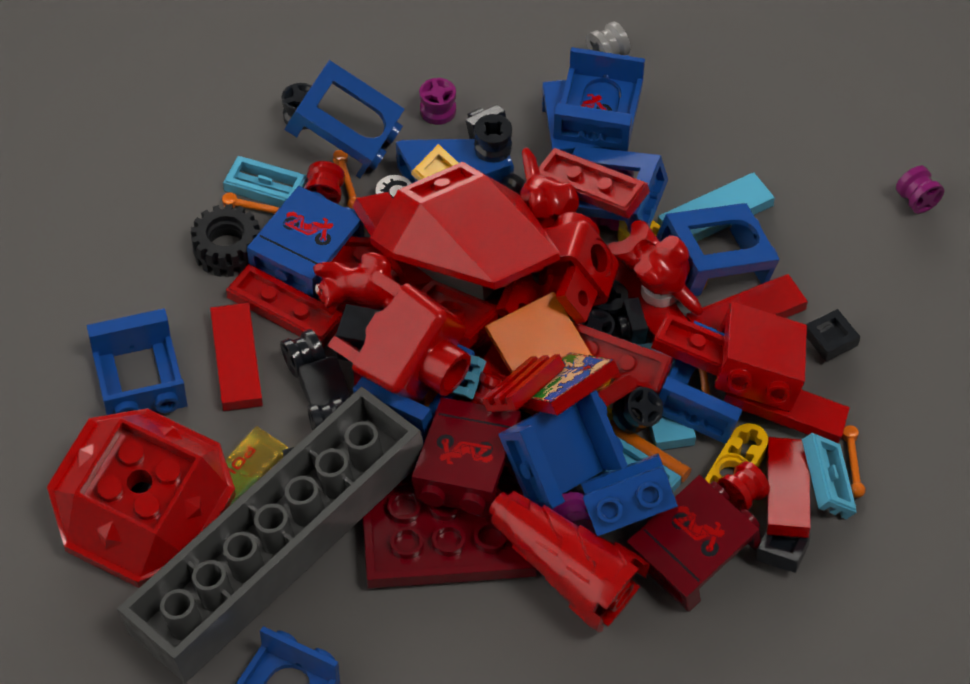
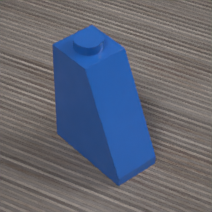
M475 139L401 140L396 142L397 168L401 175L409 179L411 183L418 181L411 175L412 170L437 144L446 150L457 162H465L501 184L505 176L514 172V165L510 155L507 159L495 163L480 159L474 150Z

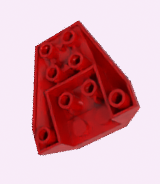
M465 162L458 163L398 189L370 237L371 245L394 260L494 290L506 287L513 281L530 273L539 272L545 266L560 260V252L522 197Z

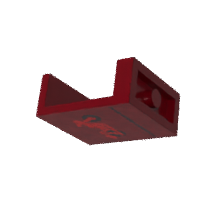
M441 397L412 474L416 500L423 501L425 504L434 507L443 505L463 509L465 512L474 515L482 513L492 515L489 513V508L496 499L495 490L507 459V454L498 434L521 422V412L487 411L485 405Z
M700 474L675 496L678 507L656 514L627 541L628 549L650 564L647 574L688 612L701 602L699 589L744 546L748 544L756 550L761 543L760 524L757 519L744 508L739 511L729 502L730 497L722 486L715 481L709 484Z

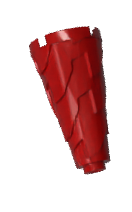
M515 491L509 495L505 492L500 493L489 508V513L493 515L491 523L513 544L512 548L545 577V580L570 603L568 607L598 633L603 631L604 626L602 623L609 626L625 609L640 588L638 584L632 581L635 573L637 572L646 578L650 564L616 541L613 544L597 536L582 525L577 526L545 504L540 506Z

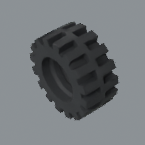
M225 204V209H220L219 205L212 207V212H209L207 209L201 213L202 219L197 217L194 220V227H191L193 254L199 266L202 265L203 270L207 273L213 270L214 276L221 277L223 272L227 273V277H232L235 271L241 273L249 264L247 247L260 232L258 220H255L254 215L250 211L245 214V208L238 206L235 210L232 204ZM225 235L240 238L237 243L229 246H220L212 243L216 238Z

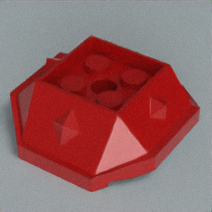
M148 408L89 418L47 485L65 552L138 588L145 584L221 515L236 496L235 487L220 443ZM145 482L151 485L143 493L131 491L132 487L137 483Z

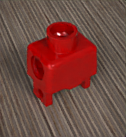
M566 212L558 216L553 227L544 228L560 252V260L545 266L543 270L539 271L538 283L534 281L530 273L506 286L495 309L501 317L555 292V298L565 309L568 316H571L575 323L579 324L587 321L593 306L601 305L608 301L619 269L618 259L600 237V230L596 223L583 214Z
M375 270L369 280L395 296L385 309L374 314L365 329L366 338L361 350L336 336H333L327 346L351 361L354 372L393 394L416 402L422 401L430 388L442 396L449 395L463 381L471 364V356L458 347L466 332L465 323L409 283L402 286Z

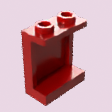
M731 301L718 330L724 333L723 362L715 380V388L785 411H791L805 383L807 325Z

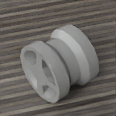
M615 21L606 24L604 30H594L586 36V44L589 50L619 55H628L630 52L629 38L623 27Z

